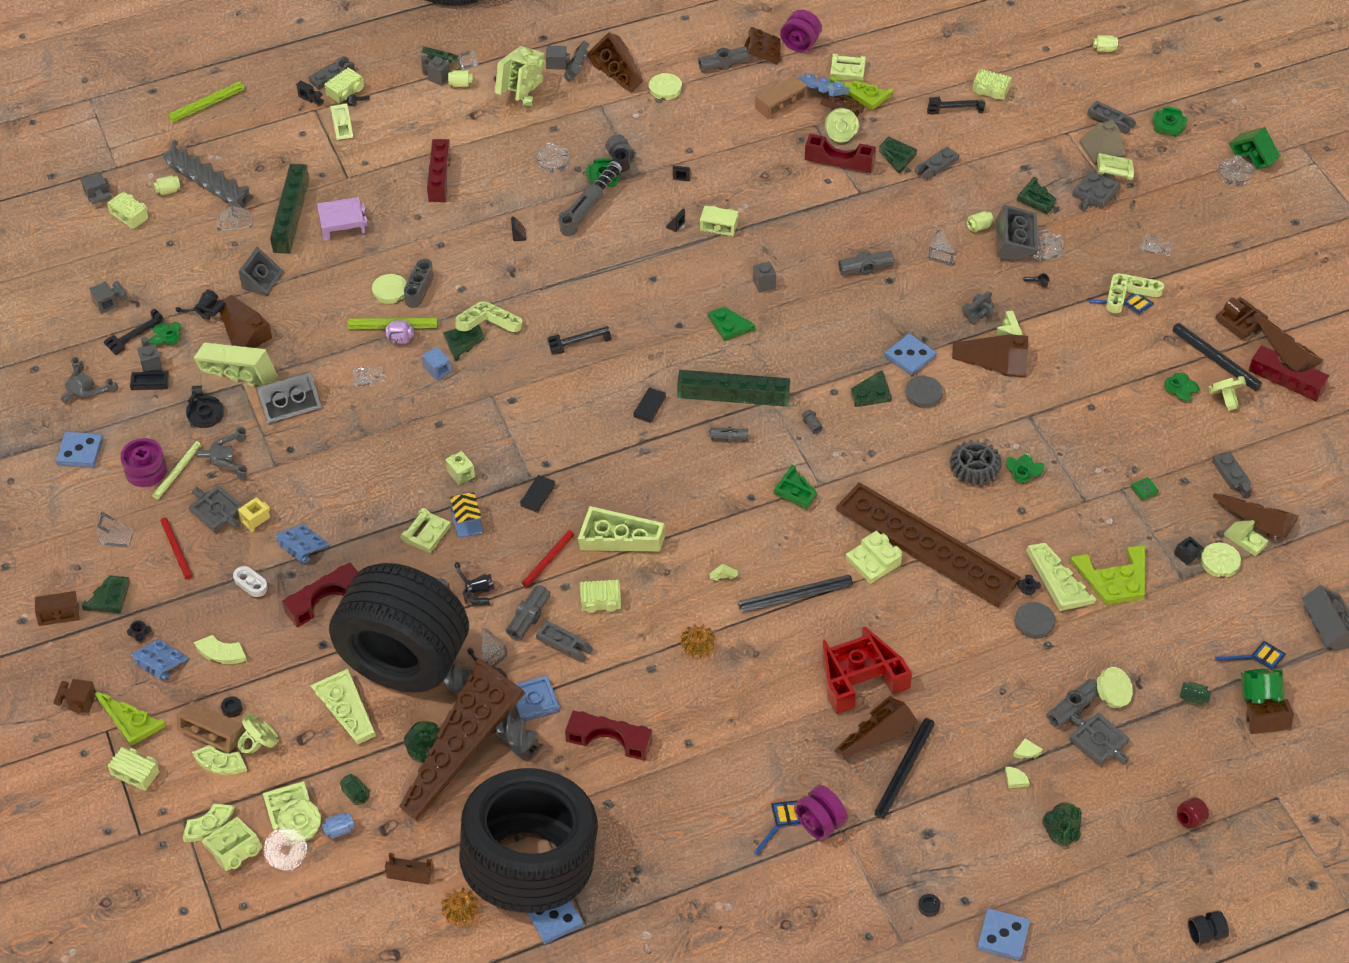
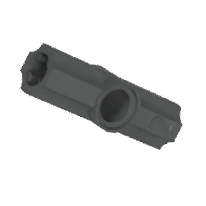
M746 46L732 50L720 48L716 54L698 58L699 69L701 72L715 68L727 70L731 64L749 60L748 49Z
M862 251L856 257L838 260L841 275L856 272L868 275L877 268L894 265L892 251L871 254L869 251Z
M542 585L535 586L526 601L519 603L515 617L506 629V634L516 641L522 640L530 626L538 622L541 610L551 596L550 591Z
M1088 679L1076 690L1069 691L1066 698L1047 713L1046 717L1050 724L1060 728L1074 713L1080 715L1082 709L1099 695L1097 681L1095 679Z

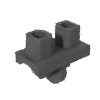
M987 291L983 295L977 294L974 296L972 304L966 303L962 306L963 315L968 316L969 323L974 324L983 316L991 317L994 314V304L991 300L992 292Z

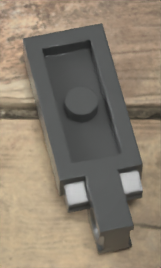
M1227 452L1213 457V464L1231 489L1238 490L1243 498L1249 497L1252 490L1251 482L1232 453Z

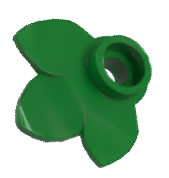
M173 322L170 325L161 323L154 326L153 332L155 335L149 339V343L156 345L167 343L170 346L177 344L180 341V323Z
M1182 372L1175 373L1173 377H1168L1164 382V388L1168 393L1176 394L1178 398L1184 401L1191 402V394L1200 391L1199 385L1195 381L1189 380V376Z
M1028 453L1018 459L1008 457L1006 460V466L1012 472V477L1020 483L1028 482L1031 477H1037L1044 471V463H1033Z

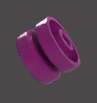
M796 10L792 12L780 30V36L783 43L791 50L799 53L807 52L822 33V25L817 16L810 11Z
M141 438L129 442L123 448L121 463L129 483L138 487H150L159 483L165 477L167 465L163 450L158 442L153 439Z
M817 785L808 792V796L802 797L794 804V811L799 822L809 834L818 840H825L834 833V829L840 828L848 820L846 809L840 799L824 785Z

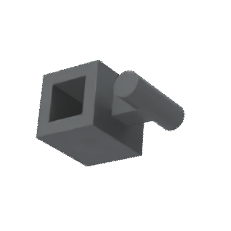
M421 56L423 75H428V81L442 86L448 80V73L451 72L450 61L435 56L428 62L427 56Z
M100 172L80 179L83 191L92 205L112 198L110 191L108 192V188H110L107 178H103Z
M106 281L89 288L92 301L101 314L118 307L115 298L120 297L121 300L128 298L118 281L112 284L114 287L110 289Z
M142 337L143 347H139L137 350L143 372L162 371L156 344L150 345L148 337Z

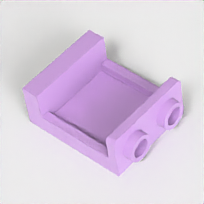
M359 197L317 204L324 240L331 239L330 232L361 227L362 233H365V226H368L366 216L362 215L365 214L364 204H360Z

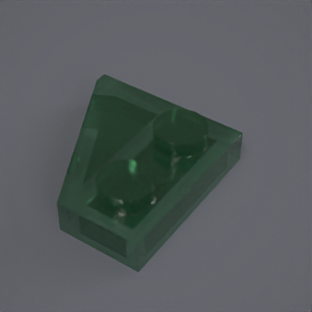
M424 46L422 49V53L427 54V58L433 59L435 56L450 61V64L452 61L458 62V55Z
M889 136L879 146V152L898 173H901L917 155V149Z
M1033 177L1017 195V201L1044 214H1048L1056 205L1055 197L1048 192L1045 186L1041 187L1036 177Z
M479 324L468 331L453 329L443 332L444 339L454 361H458L462 353L465 351L469 352L475 345L484 340Z
M883 370L851 388V396L855 407L891 402L892 397Z
M109 575L103 581V584L93 592L94 596L88 602L84 601L82 603V609L120 614L130 585L129 577Z

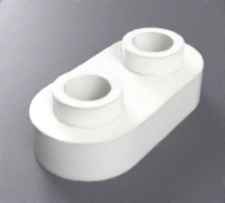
M242 566L234 571L233 578L235 584L253 597H261L266 594L268 590L266 580L251 568Z

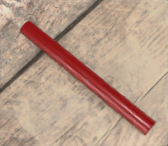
M162 518L160 520L184 578L190 579L192 573L167 518Z
M568 530L522 581L524 587L528 588L574 536L573 531Z

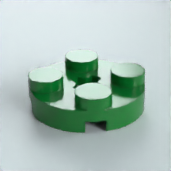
M1163 107V110H1156L1153 115L1152 124L1154 131L1177 137L1185 130L1187 117L1182 115L1180 109Z
M596 159L593 161V164L587 166L586 177L590 184H594L598 177L603 175L601 173L607 170L611 159ZM621 172L616 174V178H613L612 183H609L607 187H615L617 185Z

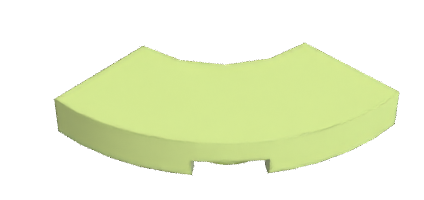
M213 635L194 642L197 651L208 660H214L222 664H237L247 661L239 642L232 644L222 643Z
M208 745L192 752L197 763L212 773L235 775L247 771L239 751L223 753L216 750L215 747Z
M213 803L210 811L204 816L187 820L183 841H201L227 824L234 814V805Z

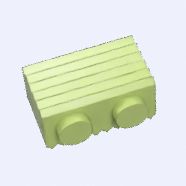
M349 67L324 84L326 95L338 102V104L347 100L350 95L361 91L364 87L363 76Z
M979 69L973 81L972 92L994 99L1005 100L1010 89L1011 77Z
M123 191L107 202L109 213L132 229L148 220L146 205L136 201L131 194L127 195Z
M704 205L700 218V231L714 232L715 234H724L725 236L731 235L733 237L739 222V211Z
M619 580L581 581V611L594 613L597 610L612 612L621 609Z
M121 747L118 753L115 754V757L108 763V769L112 777L118 778L123 782L125 781L143 791L147 790L160 772L157 761L150 756L145 758L133 748L128 750Z

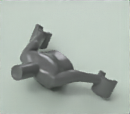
M74 357L71 359L74 370L70 379L65 383L68 392L61 397V400L67 403L74 396L91 397L106 391L114 393L118 390L117 382L113 384L112 379L108 378L105 382L106 386L88 391L94 386V382L88 375L82 372L78 374L79 371L83 370L84 364L83 361L79 362L78 358Z
M238 427L236 433L215 441L211 445L210 450H197V458H210L212 465L237 471L238 479L245 480L247 478V467L243 464L239 466L232 464V446H223V444L234 439L244 442L246 440V429Z

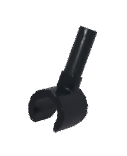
M350 95L347 98V105L356 106V101L370 100V96L359 97Z
M1042 273L1038 277L1023 278L1024 281L1039 282L1041 287H1047L1050 281L1046 273Z
M202 385L192 386V394L188 403L191 404L196 397L204 396Z

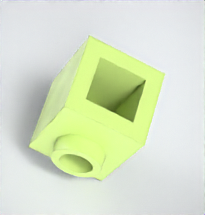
M462 451L445 459L447 472L459 486L475 478L474 465Z

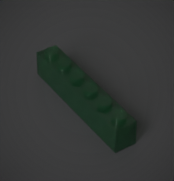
M290 164L270 236L273 253H291L310 180L307 165Z
M679 370L677 398L788 407L791 378Z

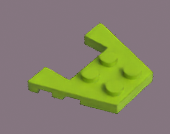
M1145 545L1127 548L1126 553L1131 564L1099 570L1093 569L1088 554L1071 557V565L1080 571L1081 577L1091 584V589L1105 605L1144 599Z

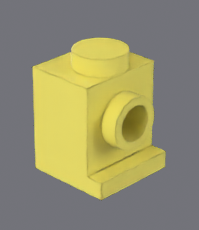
M257 497L238 509L240 521L251 532H254L257 526L270 518L269 506L266 502H261Z

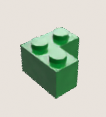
M1266 127L1240 133L1229 143L1236 158L1249 155L1256 169L1269 167L1281 156Z

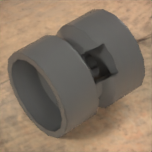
M613 135L607 140L605 148L610 156H612L614 150L624 148L629 152L630 163L634 160L635 152L623 135Z

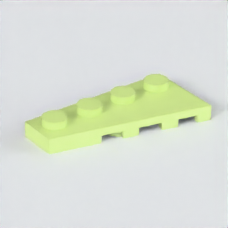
M1046 543L1029 545L1026 552L1059 611L1095 604L1096 598L1085 591L1086 587L1082 582L1076 581L1072 576L1073 572L1060 563L1061 559Z
M348 669L310 685L315 694L357 745L376 736Z

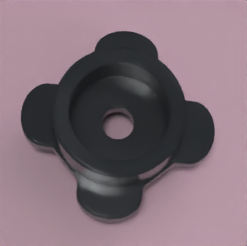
M1028 574L1017 583V586L1023 594L1032 595L1036 589H1040L1041 584L1036 582L1032 575Z
M134 621L127 630V635L133 636L136 641H142L143 637L151 632V627L146 626L143 621Z

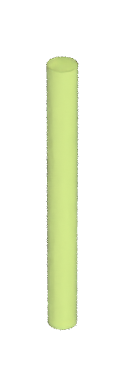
M196 441L153 493L152 496L155 499L159 500L196 454L197 450L201 448L200 442Z

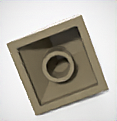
M1113 120L1097 124L1079 142L1094 165H1097L1099 153L1121 158L1126 156L1121 131Z

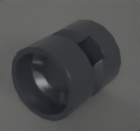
M1220 910L1208 912L1205 914V917L1198 915L1188 919V930L1193 942L1197 946L1210 943L1212 938L1218 941L1227 938L1229 935L1227 921Z

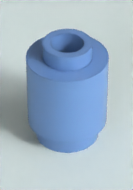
M343 812L324 819L325 824H322L325 837L330 836L331 839L351 833L350 830L355 829L350 812L347 814Z

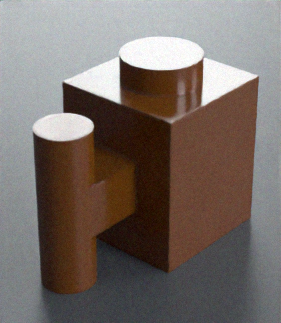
M73 679L69 689V683L61 681L53 703L60 706L63 699H65L70 711L89 713L96 693L93 681Z

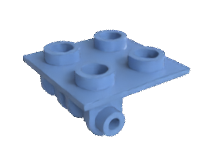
M304 524L275 534L278 538L279 546L299 560L300 563H307L310 560V553L330 546L328 542Z
M160 639L131 653L137 666H140L161 681L168 680L170 677L168 671L189 659V657Z

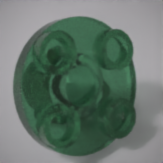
M419 721L405 735L404 745L409 756L414 761L419 763L425 762L428 756L427 753L433 747L439 732L436 723Z
M1062 802L1056 805L1052 811L1045 813L1042 823L1052 842L1057 845L1066 846L1073 841L1079 840L1081 836L1082 811L1071 803Z

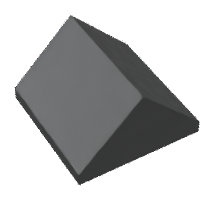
M258 246L238 271L242 289L265 296L283 272Z

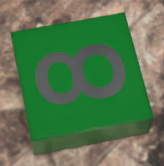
M1149 477L1132 483L1131 486L1141 501L1151 498L1159 492Z

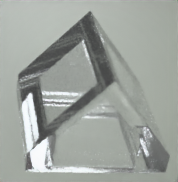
M474 50L458 54V63L462 70L478 66Z

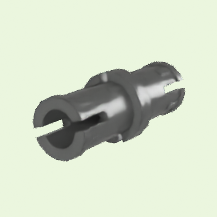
M711 427V440L723 439L728 440V442H731V440L748 441L749 428Z

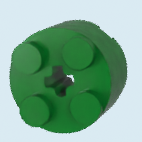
M1266 668L1241 672L1244 701L1264 703V699H1271L1272 701L1284 700L1285 690L1282 669L1273 668V672L1266 670Z

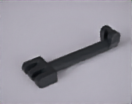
M930 97L927 113L939 114L942 108L976 107L978 113H984L986 103L983 99L941 102L940 97Z
M152 309L150 312L151 320L119 339L112 335L104 341V344L117 355L125 350L124 344L162 322L163 316L156 309Z
M606 326L564 339H560V335L557 334L548 337L547 340L551 353L555 355L564 352L563 346L601 335H603L606 342L612 338L609 327Z

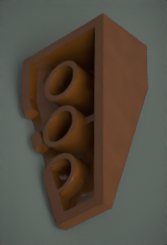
M608 32L588 52L587 56L594 67L617 81L618 84L628 91L633 92L643 82L634 60L620 36Z
M232 295L221 300L226 303V306L219 313L232 346L256 348L272 339L269 323L257 311Z
M1255 312L1253 316L1278 352L1282 361L1288 365L1287 369L1303 372L1316 367L1323 361L1322 358L1309 348L1298 342L1296 343L1295 338L1285 332H1281L1278 326Z
M1009 334L953 342L952 359L970 365L978 364L984 366L989 371L991 369L1001 372V375L1008 377H1026L1028 336Z
M1213 494L1216 500L1246 521L1254 520V526L1262 532L1268 533L1269 538L1279 540L1280 537H1287L1299 516L1275 508H1264L1260 504L1247 503L1245 500L1227 495Z
M889 696L870 712L872 717L868 721H862L858 725V732L850 734L834 751L837 755L846 758L910 733L918 721L906 703Z

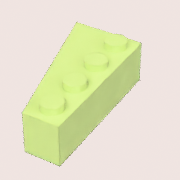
M204 342L194 356L200 371L219 377L226 375L236 382L240 379L246 381L249 386L254 387L255 385L267 384L275 381L278 377L266 349Z

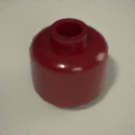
M1196 797L1189 798L1177 807L1178 821L1190 829L1203 824L1209 817L1207 805Z

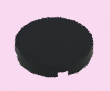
M201 396L197 400H193L191 404H188L186 416L189 423L193 426L209 428L221 421L224 416V408L216 397Z

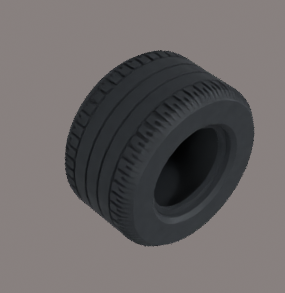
M379 563L360 570L351 581L329 624V634L335 650L352 669L379 685L403 692H423L439 686L446 679L469 631V619L465 608L458 597L447 586L427 573L396 563Z
M513 769L486 779L472 791L462 811L459 861L466 882L479 897L488 903L513 912L538 913L552 910L568 903L583 890L593 870L598 830L594 805L583 789L573 781L560 774L543 769ZM516 833H535L552 841L556 848L543 853L527 854L510 850L499 842Z

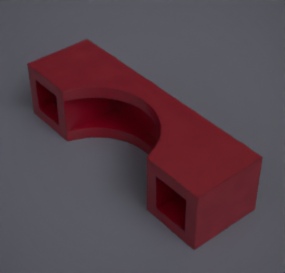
M809 134L805 144L804 160L871 173L875 163L876 147L859 143L855 149L840 150L833 147L825 136Z
M432 139L427 182L429 202H446L447 168L450 166L451 159L450 139Z
M1263 345L1259 347L1253 356L1248 370L1316 402L1326 388L1330 376L1314 368L1303 372L1289 370L1280 363L1278 352Z
M349 562L338 567L328 575L322 576L316 582L305 586L295 594L289 595L286 599L282 600L285 614L297 628L314 618L313 610L316 603L329 595L344 596L358 571Z
M573 710L565 730L566 742L586 747L594 739L608 737L617 740L623 746L626 757L646 761L652 744V729H648L645 726L631 725L625 721L611 720L604 716L590 715L584 711L578 712Z

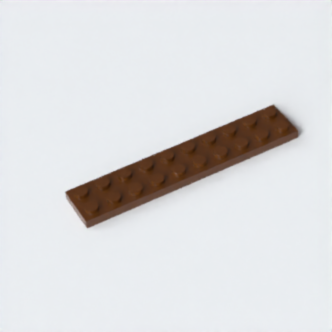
M860 482L836 507V511L871 532L878 531L880 534L884 533L891 544L899 547L901 550L997 607L1002 604L1021 579L1020 576Z

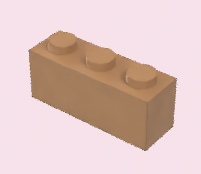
M795 75L785 79L783 82L756 96L755 109L767 119H770L806 99L807 85Z
M192 701L178 713L176 730L230 753L238 746V740L244 733V726L238 721Z

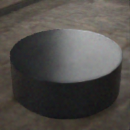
M233 696L225 698L221 703L223 715L229 718L238 716L242 712L240 699Z
M933 894L921 896L918 903L920 913L927 917L937 915L940 910L939 898Z

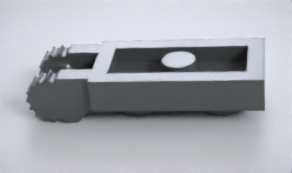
M585 40L576 48L566 69L564 78L567 81H572L581 70L582 59L588 54L587 48L589 43Z
M346 56L338 58L337 62L308 76L309 82L320 90L325 87V82L327 83L337 74L342 73L347 67L353 70L355 64L352 61L349 62Z
M1095 101L1087 112V115L1102 122L1113 120L1119 130L1125 134H1128L1131 128L1136 125L1133 118L1099 101Z
M945 147L926 161L918 164L914 172L916 174L924 172L922 178L927 180L957 162L959 154L949 147Z
M547 620L536 633L537 640L568 656L571 655L573 659L582 663L586 660V656L577 650L576 647L578 646L581 651L589 654L593 651V647L580 639L579 636Z

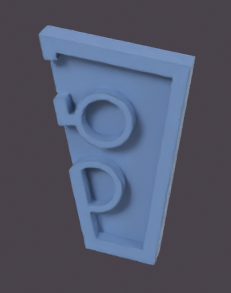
M811 73L798 76L807 87L815 89L819 87L818 91L822 93L827 92L832 97L849 93L850 87L844 86L842 82L834 81L833 83L829 82L830 79L815 78V75Z

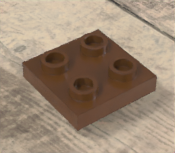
M751 27L744 45L748 49V53L777 65L780 61V38L761 29Z
M829 95L823 97L820 102L821 105L833 110L838 108L849 109L857 118L865 107L859 104L860 102L857 100L846 99L845 95L833 97Z
M1233 297L1226 302L1223 310L1216 314L1215 319L1244 339L1260 327L1253 316L1255 312L1267 319L1268 316L1242 297L1238 299Z

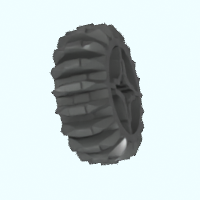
M971 439L968 443L963 441L961 445H957L956 449H953L950 457V469L953 471L954 477H958L959 481L964 480L965 485L967 483H971L972 486L979 484L980 487L983 483L988 485L990 481H994L996 476L999 475L1002 466L1001 455L998 454V449H993V445L987 446L986 441L984 443H980L979 440L973 442Z

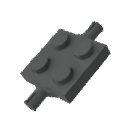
M1089 172L1073 190L1072 196L1082 200L1079 204V209L1085 210L1088 205L1104 208L1120 189L1121 183L1111 179L1114 175L1106 174L1101 176Z
M218 485L206 493L198 487L193 489L192 493L198 499L189 506V511L215 533L226 524H230L235 530L240 528L241 523L235 517L239 515L238 509L243 505Z
M1099 712L1086 720H1083L1076 713L1071 716L1070 720L1079 727L1070 735L1069 740L1099 766L1113 757H1116L1123 765L1129 760V757L1120 751L1129 742V737Z

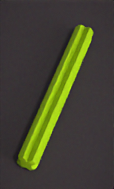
M240 81L169 113V120L174 123L243 91L244 86Z
M436 317L348 319V329H386L387 325L394 320H406L414 329L437 328L438 319Z

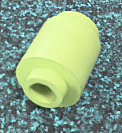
M1097 35V38H1094L1093 48H1096V52L1117 51L1118 37L1113 35Z
M453 70V72L448 73L449 86L470 87V83H473V74L469 70Z
M173 175L158 178L156 183H153L155 192L159 193L160 196L175 193L181 189L178 177H173Z
M982 211L969 216L966 224L968 229L975 233L989 228L994 223V218L989 211Z

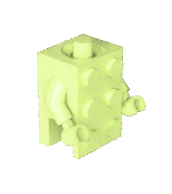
M520 46L501 59L497 65L495 93L501 95L508 89L515 91V100L519 101L521 99L524 106H532L533 96H528V93L543 81L544 53Z

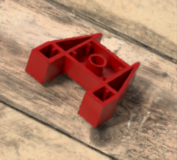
M866 626L862 627V637L831 648L826 640H823L822 658L827 697L836 714L855 708L856 693L852 686L882 676L892 695L911 688L912 673L904 659Z

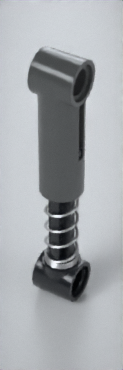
M624 148L614 150L610 165L607 166V170L603 171V175H600L594 184H590L567 212L559 215L558 222L562 235L572 236L576 234L577 226L601 199L604 188H607V185L612 183V179L616 178L617 173L626 172L630 169L631 163L628 150Z

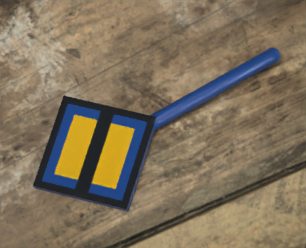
M1133 293L1124 299L1123 305L1137 314H1141L1154 305V303L1143 295ZM1089 300L1090 303L1107 304V300Z
M1263 641L1252 655L1215 657V660L1255 659L1273 670L1286 653Z
M797 800L771 803L776 825L755 850L754 853L756 855L779 827L801 825L794 811V804Z

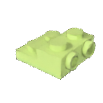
M875 531L862 539L860 546L848 552L845 559L871 584L901 565L902 552L899 547H893L889 543V539L884 533L880 534L878 531Z
M238 817L201 840L204 847L214 856L216 862L226 872L231 868H238L243 860L249 856H256L259 850L263 848L258 836Z

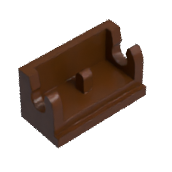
M76 591L35 597V614L38 625L43 626L79 620V603H77Z
M1288 699L1283 701H1265L1264 703H1247L1246 722H1250V734L1291 730L1294 712Z
M389 853V862L386 861L385 863L386 877L388 879L429 885L434 864L432 859H427V863L395 858L394 853Z

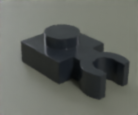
M301 80L296 84L298 97L310 103L314 102L317 105H321L324 102L320 98L323 96V93L314 91V87Z

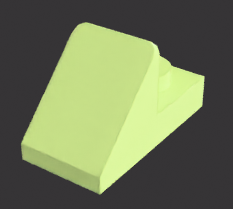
M348 105L330 106L336 139L341 140L354 137Z
M1013 310L1006 311L1005 319L1002 321L1003 326L997 327L996 336L1009 334L1023 335Z
M1254 520L1235 522L1224 532V536L1256 557L1267 546L1268 540L1253 531Z

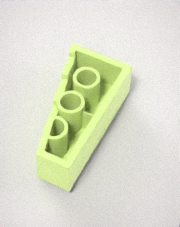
M589 506L578 537L579 549L585 551L660 552L666 535L665 525L661 522Z

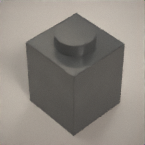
M547 46L546 69L566 70L567 63H570V53H567V46Z
M770 261L753 266V282L759 293L776 288V272Z

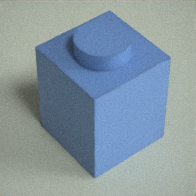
M438 347L422 355L424 369L435 380L451 372L450 359Z

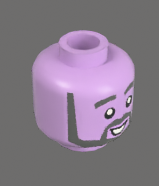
M394 320L386 327V337L392 344H407L414 337V328L406 320Z

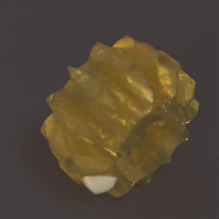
M694 624L693 628L687 626L686 631L682 632L681 646L684 648L685 654L691 653L692 658L695 655L701 658L702 654L709 655L710 650H713L715 636L711 633L710 628L705 629L704 624L700 627Z
M464 887L460 892H457L454 888L453 894L446 893V899L441 902L443 907L442 914L446 916L448 923L454 921L456 926L459 922H463L466 925L467 919L473 921L475 918L474 914H478V899L474 897L472 891L466 893Z

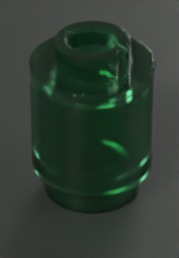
M1191 681L1189 683L1183 682L1179 698H1183L1186 702L1204 706V702L1209 703L1211 691H1208L1209 686Z
M348 774L341 780V791L354 805L364 804L369 799L370 790L358 776Z

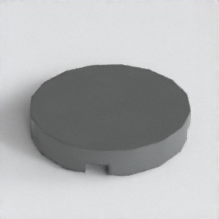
M917 376L907 383L905 394L911 404H916L921 408H930L939 403V400L942 398L943 389L936 379L928 376Z
M1029 602L1019 607L1014 621L1018 631L1023 632L1022 634L1026 637L1036 639L1043 638L1052 632L1055 616L1046 605L1038 602Z

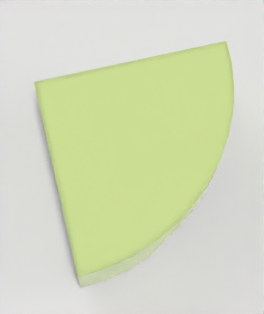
M725 564L720 565L710 573V579L720 581L723 578L731 580L738 576L737 570Z
M1025 738L1014 751L1013 756L1018 759L1036 758L1042 754L1043 749Z
M1005 767L1008 789L1029 787V779L1022 771L1013 767Z

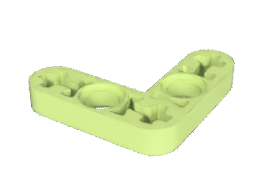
M1119 273L1115 274L1112 277L1106 309L1112 313L1121 312L1126 292L1160 297L1163 294L1164 284L1158 280Z
M485 301L478 302L459 314L455 321V328L460 331H468L484 320H488L511 332H518L522 327V319Z

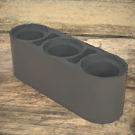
M421 259L416 263L404 287L405 303L410 308H416L422 303L433 280L432 262L428 259Z

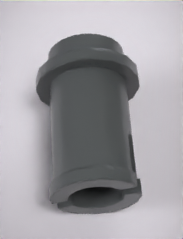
M812 410L805 411L802 414V420L807 423L812 433L817 434L822 431L823 426L816 418V413Z

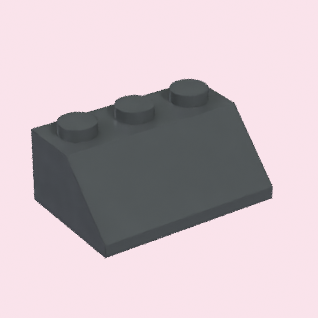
M1003 205L996 217L997 257L1014 261L1037 254V213Z
M309 371L255 387L267 424L322 408L312 373Z
M1319 585L1302 597L1305 604L1304 609L1312 617V624L1322 636L1321 641L1327 648L1330 647L1336 651L1349 648V610L1341 595Z

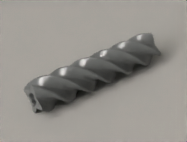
M175 142L172 143L168 151L163 153L165 162L172 169L192 179L196 184L230 203L236 209L244 210L246 204L254 198V196L249 194L248 186L238 187L235 178L226 179L224 171L214 172L211 163L201 164L198 155L189 156L187 148L177 149Z
M455 662L443 682L451 692L458 696L459 692H462L467 682V677L471 674V670L469 667H459L458 662ZM511 711L494 730L500 740L509 745L517 756L525 760H530L534 753L544 745L543 743H538L536 731L525 730L522 718L511 717Z

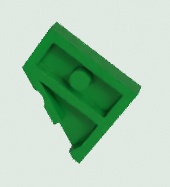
M726 307L708 312L709 320L723 341L755 330L754 323Z
M794 465L790 466L774 488L775 495L805 509L809 508L817 496V491L807 483L804 476L798 474Z

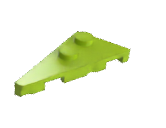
M829 77V82L834 83V81L844 83V86L850 87L847 95L859 101L870 110H874L894 93L892 88L886 91L878 89L877 85H868L858 81L848 83L843 82V78Z
M95 693L96 699L130 746L166 727L162 719H154L147 712L139 711L136 707L125 702L119 703L105 693Z

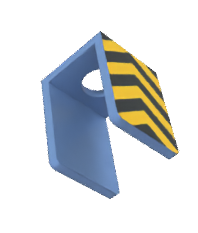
M471 492L449 497L458 538L483 533L480 523L481 514L475 493Z

